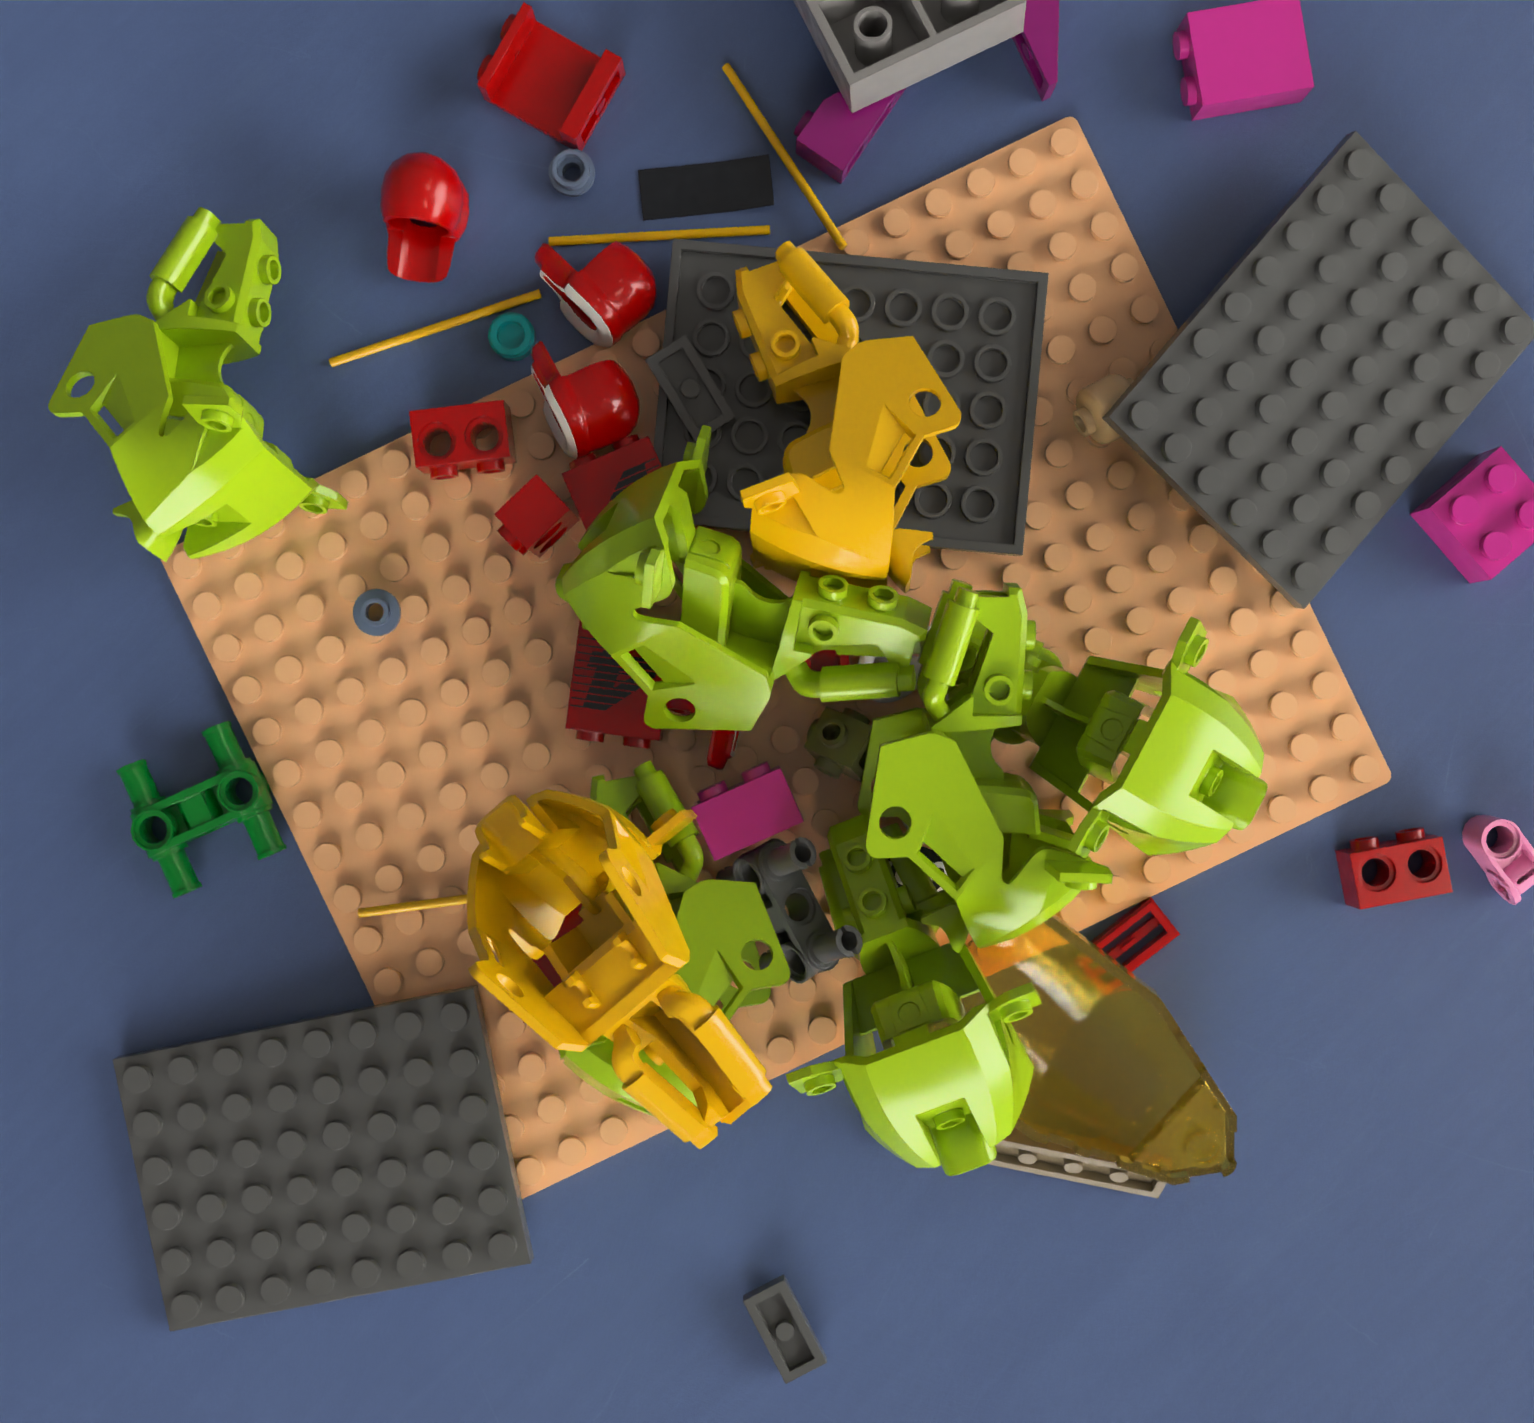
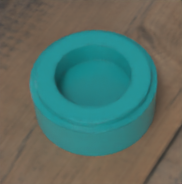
M506 312L497 316L492 321L488 330V340L491 348L502 359L520 361L531 354L532 347L536 344V332L531 322L525 316L516 312Z

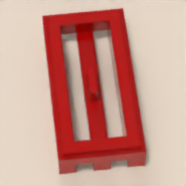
M1149 897L1119 918L1077 951L1076 954L1097 978L1101 986L1108 991L1179 936L1180 933L1155 901ZM1151 912L1153 915L1151 918L1096 961L1093 959L1092 956L1147 913ZM1157 926H1162L1163 932L1108 975L1104 973L1102 969Z

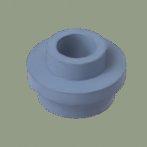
M565 149L557 153L550 162L549 178L553 187L560 194L576 197L586 193L592 187L595 180V167L591 158L585 152L578 149ZM571 167L578 168L581 171L580 177L575 181H569L564 178L566 170Z
M371 589L362 593L357 598L353 607V618L358 628L364 633L372 636H383L392 632L399 624L401 607L398 600L391 593L381 589ZM379 603L383 607L384 614L380 620L373 621L370 619L368 612L372 605Z

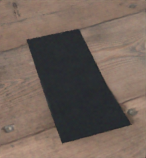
M769 154L721 162L638 170L643 221L732 212L774 205Z

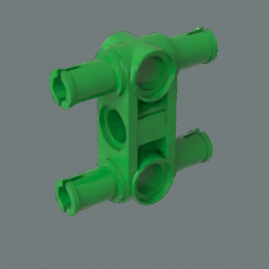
M230 721L222 722L201 732L219 768L215 772L216 776L170 797L160 795L147 767L146 759L135 761L116 770L134 807L130 810L132 839L138 847L146 851L149 859L151 858L153 862H159L173 893V899L202 887L185 851L189 847L187 843L236 821L238 824L243 822L258 855V860L267 858L287 848L270 814V810L273 809L272 804L274 803L271 798L269 784L264 774L259 771L255 761H252L250 757L245 758ZM242 778L248 780L253 788V795L247 803L241 801L236 793V786ZM156 817L163 819L167 826V835L162 841L156 838L152 831V824Z

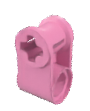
M1477 815L1469 819L1462 831V841L1465 847L1486 873L1488 881L1496 892L1508 903L1516 905L1521 901L1520 895L1534 885V848L1520 831V828L1512 821L1489 815ZM1495 827L1498 838L1496 843L1488 848L1486 837L1488 832Z

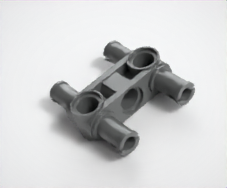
M803 837L796 838L787 844L780 839L773 838L757 848L743 853L734 861L732 866H727L724 870L718 871L716 880L756 883L790 968V979L796 983L803 984L816 974L833 969L838 964L839 959L854 957V954H859L863 946L860 932L850 925L833 930L809 886L802 870L815 863L816 849L813 843ZM785 905L788 908L789 916L786 912ZM767 950L768 953L764 952L759 960L760 970L769 966L772 959L770 950Z

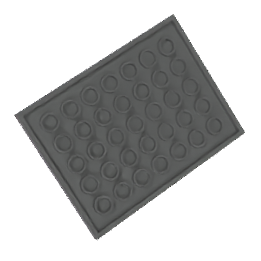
M1354 131L1347 134L1102 419L1295 608L1305 609L1534 339V321L1360 134Z
M673 239L663 348L686 334L735 415L733 420L711 433L708 464L705 473L709 496L703 510L696 514L692 513L695 527L699 525L706 528L750 532L752 508H744L739 491L782 475L783 456L786 447L795 439L805 435L810 426L811 414L804 400L777 404L768 380L758 381L749 354L756 352L750 337L741 339L732 316V311L739 309L735 270L747 266L749 271L776 262L775 252L778 248ZM806 251L850 301L849 309L857 319L859 327L858 343L865 340L914 336L961 411V421L958 427L936 435L950 461V475L944 481L916 489L895 529L903 528L933 532V540L922 545H927L934 549L1022 556L1049 273ZM784 302L782 305L783 310L811 343V338L813 337L787 303ZM659 384L654 449L662 467L683 461L687 442H694ZM931 392L915 394L926 417L935 414L940 409L941 403L935 394ZM922 441L910 462L911 466L922 467L927 465L932 459V451L925 442ZM901 481L895 489L894 506L905 488Z
M477 985L120 1055L112 1059L170 1332L531 1264L534 1259Z

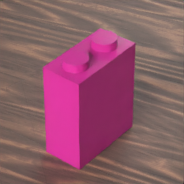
M1258 0L1188 12L1177 28V31L1173 34L1174 56L1177 61L1182 60L1184 77L1180 83L1181 99L1184 106L1190 107L1192 121L1300 103L1314 88L1300 0Z

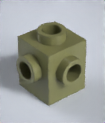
M826 706L820 718L815 719L810 725L807 732V741L804 745V748L816 759L814 767L835 779H839L842 773L861 782L871 725H868L870 720L861 713L847 707L841 713Z

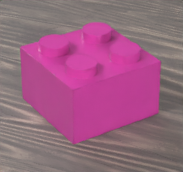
M1499 446L1478 454L1412 511L1410 515L1469 583L1492 580L1534 543V483L1503 447Z
M768 761L743 771L741 775L744 781L728 788L725 780L697 793L700 801L695 802L691 809L698 816L696 817L697 823L714 861L804 822L780 765L771 769Z

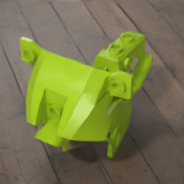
M198 207L193 216L186 217L149 274L152 281L147 290L146 301L156 321L139 314H130L89 325L48 403L49 411L57 417L85 416L109 446L121 478L132 500L113 508V514L118 517L130 518L137 542L164 562H167L179 541L183 529L186 527L187 531L183 544L184 550L189 558L197 559L228 550L249 541L274 526L298 505L301 509L315 514H325L328 509L346 510L348 501L338 492L320 485L313 478H307L300 474L294 468L291 459L275 444L263 441V417L240 394H237L232 388L223 383L221 376L223 364L239 362L260 355L262 348L259 344L263 328L270 324L272 316L269 304L272 286L279 283L282 271L279 261L277 237L261 219H248L245 223L221 224V221L212 212L202 207ZM214 242L222 251H217L196 301L188 299L174 308L173 302L176 293H182ZM86 376H94V385L88 393L80 397L71 396L72 388L78 380ZM103 406L123 428L124 431L118 436L98 414Z
M702 425L696 443L687 442L683 461L661 467L645 475L609 502L580 540L577 546L581 550L580 554L572 563H566L562 566L556 579L555 587L558 596L570 604L581 620L582 628L591 633L597 642L648 695L644 722L647 726L655 729L751 731L770 699L775 679L782 675L787 677L791 686L798 694L809 698H820L821 702L900 697L901 692L914 691L915 667L910 665L912 655L920 654L932 611L931 607L909 596L899 595L895 589L886 585L866 588L848 584L844 578L838 575H825L818 578L811 576V572L803 570L800 571L794 595L788 597L742 559L741 545L734 537L699 525L695 529L692 513L696 514L702 511L709 496L705 473L708 464L712 427ZM671 561L676 564L682 573L683 584L674 572ZM673 588L682 600L680 621L638 614L635 609L641 607L651 609L653 603L666 599L671 594ZM635 649L663 681L655 682L631 656L629 651ZM821 650H835L836 655L886 657L888 662L826 666L822 667L821 671L811 670L805 661ZM676 698L686 699L694 705L695 712L688 716H678L668 710L666 703Z
M952 579L949 590H942L917 660L921 664L917 676V690L925 708H913L872 719L857 802L860 814L869 817L865 839L868 854L878 859L909 857L943 889L916 902L917 909L931 911L920 917L921 923L935 925L943 929L948 936L953 950L957 953H960L968 934H970L976 947L980 949L1013 939L1051 918L1072 901L1081 890L1096 889L1097 883L1112 884L1113 874L1107 866L1093 862L1089 856L1084 859L1066 849L1074 835L1070 827L1074 821L1072 812L1070 810L1039 809L1038 799L1031 785L1019 775L1004 773L995 762L991 753V738L997 728L1022 725V700H1031L1033 674L1032 670H1024L1025 650L1034 651L1036 622L1035 620H1027L1028 612L1022 588L1017 583H1004L1003 591L972 590L973 586L971 584ZM978 620L987 629L967 685L965 683L960 684L946 695L948 687L955 686L976 621ZM875 778V780H874V786H873V793H872V791H871V783H872L873 779ZM880 817H898L909 826V829L903 835L889 836L879 826ZM923 842L941 857L947 875L920 852Z
M1192 616L1190 617L1178 639L1172 658L1164 669L1089 656L1076 677L1063 669L1059 658L1052 651L1044 648L1043 642L1036 640L1034 651L1025 650L1024 670H1032L1033 691L1031 700H1022V725L997 728L993 733L991 741L995 738L1002 743L1011 745L1030 741L1040 746L1029 768L1088 811V814L1079 824L1066 848L1078 856L1086 859L1090 851L1097 852L1104 843L1109 828L1113 829L1147 855L1172 854L1217 843L1232 828L1237 830L1245 829L1259 809L1268 786L1265 781L1259 778L1262 773L1264 752L1249 719L1233 696L1211 688L1200 679L1188 673L1191 666L1196 667L1200 663L1209 643V640L1205 638L1207 631L1200 620ZM978 620L976 621L956 685L962 683L967 685L987 628ZM949 686L946 695L957 686ZM1134 690L1161 697L1155 709L1131 698ZM1141 714L1149 717L1148 722L1139 719ZM1122 754L1128 757V760L1119 775L1116 761L1119 755ZM1089 774L1111 784L1099 793L1093 803L1080 794Z
M651 761L644 762L636 767L633 772L635 776L605 781L604 774L592 777L590 799L611 807L629 821L628 816L637 807L650 834L654 832L650 826L665 812L672 808L677 813L680 810H686L663 770L657 771ZM692 821L662 846L661 854L666 863L672 862L676 871L659 862L654 865L690 950L689 962L679 969L676 974L682 977L692 993L702 996L712 1006L720 999L723 1004L721 1010L730 1020L740 1007L765 1003L771 995V987L781 986L789 980L790 968L755 882L714 879L696 882L703 867L704 855L695 837L699 832ZM755 941L765 943L772 954L769 966L762 970L759 967L760 956ZM743 961L748 962L753 969L747 967ZM732 981L736 984L738 989L731 985ZM602 1035L582 1052L559 1050L560 1060L564 1059L563 1063L590 1086L625 1106L653 1116L622 1089L624 1083L620 1081L612 1067L613 1042ZM643 1049L639 1052V1057L643 1063L646 1062L697 1106L693 1092L665 1063L659 1066L647 1056Z
M861 814L829 827L827 838L830 849L819 853L822 864L819 867V872L834 929L837 930L845 925L853 926L860 932L863 942L859 954H854V957L860 960L866 975L843 984L845 1056L832 1061L809 1065L785 1075L789 1085L801 1094L806 1092L808 1096L820 1095L831 1091L837 1086L836 1082L843 1080L850 1097L861 1114L865 1130L883 1147L916 1168H935L942 1165L946 1175H960L992 1162L997 1156L996 1145L1012 1133L1030 1088L1034 1066L1011 1022L1031 1015L1033 1013L1032 1008L1042 1004L1032 982L1008 990L996 997L966 944H964L960 953L955 952L950 943L942 946L939 945L935 936L939 927L922 924L920 919L921 916L931 911L918 910L916 902L937 893L931 878L909 857L890 858L903 883V886L898 887L888 859H878L868 854L865 839L869 817ZM898 823L881 828L889 836L903 835ZM981 992L986 1003L973 1007L965 1014L961 999ZM941 1021L951 1024L936 1031L933 1027V1024ZM874 1031H878L884 1049L876 1053L874 1043Z

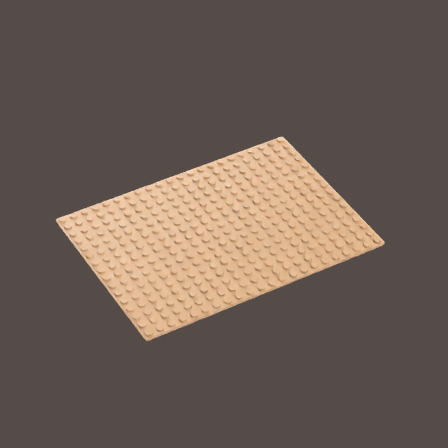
M1065 117L837 227L848 244L843 250L838 248L828 232L796 247H803L806 251L1049 273L1023 555L1010 556L930 548L931 552L918 558L913 563L910 588L907 593H904L889 575L887 586L895 589L899 595L909 596L931 607L930 626L942 590H949L952 579L971 584L973 586L972 590L1003 591L1004 583H1017L1022 588L1028 612L1027 620H1035L1036 640L1043 642V647L1052 651L1059 658L1063 669L1076 677L1089 656L1164 669L1171 660L1178 639L1192 616L1201 621L1207 631L1205 638L1209 640V643L1200 663L1196 667L1191 666L1188 673L1200 679L1211 688L1234 697L1249 719L1264 752L1262 773L1259 778L1267 783L1268 788L1253 820L1245 829L1237 830L1232 828L1217 843L1172 854L1147 855L1113 829L1109 828L1108 835L1097 852L1090 851L1088 856L1093 862L1107 866L1113 874L1112 884L1097 883L1096 889L1081 890L1072 901L1051 918L1032 930L1002 943L980 949L976 947L970 934H968L965 944L985 977L1390 781L1391 771L1310 603L1305 609L1295 608L1122 437L1111 443L1101 444L1092 439L1090 435L1084 437L1075 426L1073 412L1077 410L1076 397L1082 388L1111 374H1120L1126 379L1132 378L1135 380L1178 329L1088 141L1074 117ZM666 310L639 322L623 334L621 339L610 348L593 344L554 363L560 375L566 376L599 361H616L632 380L640 401L638 423L628 436L638 434L639 439L649 436L653 447L659 383L645 359L663 349ZM532 374L473 402L504 400L510 407L517 463L505 464L504 472L477 474V468L458 470L459 477L432 480L430 479V473L424 474L415 467L412 433H408L314 479L320 485L342 495L348 501L346 510L328 509L325 514H315L301 509L298 505L274 526L243 544L212 555L191 559L187 556L183 547L184 542L176 545L167 562L161 560L374 1005L474 985L478 986L522 1199L645 1141L668 1128L654 1116L625 1106L586 1083L563 1063L564 1059L560 1060L558 1049H554L472 977L468 968L480 960L468 933L467 904L361 918L358 916V908L467 894L471 858L479 844L475 828L485 815L510 795H516L532 812L526 801L532 794L549 789L590 798L592 777L604 774L605 781L635 776L633 772L636 767L644 762L651 761L657 771L663 770L684 808L689 810L695 802L700 801L697 795L700 790L725 780L729 788L744 781L741 775L743 771L768 761L771 769L780 765L804 822L714 861L695 818L693 823L699 832L695 837L704 855L703 867L696 882L707 879L716 880L718 871L724 870L727 866H732L734 861L743 853L757 848L770 839L777 838L787 844L799 837L807 838L815 846L816 860L812 866H808L802 872L830 926L835 930L819 872V867L822 866L819 853L830 849L827 838L829 827L861 815L857 806L861 782L842 773L839 779H835L814 767L816 759L804 748L809 727L815 719L820 718L826 706L843 713L846 707L853 709L870 720L868 725H872V719L913 708H925L917 689L908 696L889 703H880L871 699L821 702L820 698H809L798 694L791 686L787 677L782 675L775 679L770 699L752 730L741 731L735 755L728 759L723 770H716V768L707 765V755L713 730L662 729V741L651 740L650 749L622 745L623 736L605 734L604 743L576 739L577 730L565 729L580 619L570 604L558 596L555 583L562 566L566 563H572L580 554L581 550L577 546L584 536L586 529L562 477V473L571 470L569 463L575 459L564 453L554 437L543 412V395ZM494 428L482 430L476 440L478 449L484 451L492 449L499 439L498 430ZM443 433L433 438L430 444V451L433 456H442L449 451L452 443L449 434ZM611 445L591 453H595L596 458L614 451ZM536 474L580 519L540 558L530 551L524 556L519 551H516L498 533L497 530L503 523L494 515ZM709 528L734 537L741 545L742 559L752 566L750 555L753 553L749 531ZM671 561L674 572L683 584L682 573L676 564ZM764 566L755 569L788 597L794 595L797 585L796 581L773 570H765ZM673 588L671 594L666 599L653 603L651 609L641 607L635 609V611L641 615L680 621L682 600ZM371 589H381L391 593L398 600L401 607L399 624L392 632L383 636H372L364 633L358 628L353 618V607L357 598L362 593ZM379 603L370 607L368 612L370 619L378 621L383 617L384 610ZM849 655L850 665L858 664L860 656ZM1136 689L1131 698L1155 709L1161 698ZM671 712V713H673V714H675V715H678V716H685V715H681V714H678V713ZM1141 714L1139 719L1148 722L1149 717ZM994 738L991 741V753L1003 772L1019 775L1031 785L1036 793L1039 809L1070 810L1074 815L1073 825L1070 827L1075 834L1088 811L1029 768L1040 746L1030 741L1016 745L1005 744ZM1122 754L1119 755L1116 761L1119 775L1128 760V757ZM1089 774L1080 794L1093 803L1099 793L1111 784ZM875 778L873 779V781H872V783H871V791H872V793H873V786H874V780H875ZM636 807L628 818L646 837H649L651 834ZM880 817V828L898 823L903 834L907 831L900 818ZM922 844V847L931 849L928 845ZM662 854L653 860L654 864L659 862L676 871L672 862L666 863ZM785 905L786 912L789 916L788 908ZM939 927L935 934L939 945L942 946L950 943L945 931ZM755 941L760 957L764 952L768 953L767 950L770 949L765 943ZM492 949L496 961L500 963L496 955V952ZM855 957L839 959L838 964L833 969L818 973L803 984L796 983L789 978L785 984L770 988L771 995L765 1003L740 1007L729 1021L766 1069L765 1077L768 1081L845 1044L843 984L866 975L859 959ZM743 961L747 967L753 969L748 962ZM732 981L731 985L738 989L736 984ZM719 999L715 1005H718L720 1009H722L723 1004Z

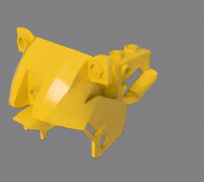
M786 241L775 252L776 262L749 271L747 266L735 270L739 309L732 311V316L741 339L750 337L756 352L749 354L758 381L768 380L777 404L804 400L811 414L807 433L789 443L784 451L783 474L739 491L744 508H752L750 536L753 553L750 555V562L754 569L764 566L765 570H773L796 582L798 581L800 571L803 570L811 572L813 577L821 578L825 575H838L844 578L848 584L871 588L876 585L887 586L889 575L894 583L904 593H907L910 588L913 563L918 558L931 552L930 546L922 544L933 540V532L895 528L916 489L944 481L950 475V461L936 435L958 427L961 421V411L914 336L873 339L858 343V322L849 309L850 301L803 247L796 248L791 241ZM784 302L787 303L813 337L811 338V343L783 310L782 305ZM919 392L935 394L940 400V409L935 414L926 417L915 394ZM922 441L925 442L932 451V459L925 466H911L910 462ZM901 481L905 488L894 506L895 489Z
M549 789L530 795L526 799L532 812L516 795L506 797L485 815L475 828L479 844L472 854L469 870L467 925L469 936L480 961H476L468 968L469 973L554 1049L582 1052L602 1035L613 1042L612 1067L617 1077L624 1083L622 1089L684 1143L690 1141L698 1149H702L718 1136L716 1123L721 1121V1123L732 1124L748 1109L762 1100L771 1091L772 1085L765 1077L766 1069L718 1005L712 1006L702 996L692 993L682 977L676 974L679 969L689 962L690 950L652 861L661 854L664 843L678 834L698 816L692 809L680 810L677 813L672 808L653 822L650 828L654 832L649 837H646L632 822L611 807L580 795ZM582 903L581 911L578 914L584 921L564 936L552 942L558 935L565 916ZM492 949L496 952V955L500 963L496 961ZM545 954L563 982L554 988L537 964L533 962L532 958L538 960ZM643 1049L647 1056L659 1066L665 1063L693 1092L697 1106L646 1062L643 1063L639 1057V1052Z

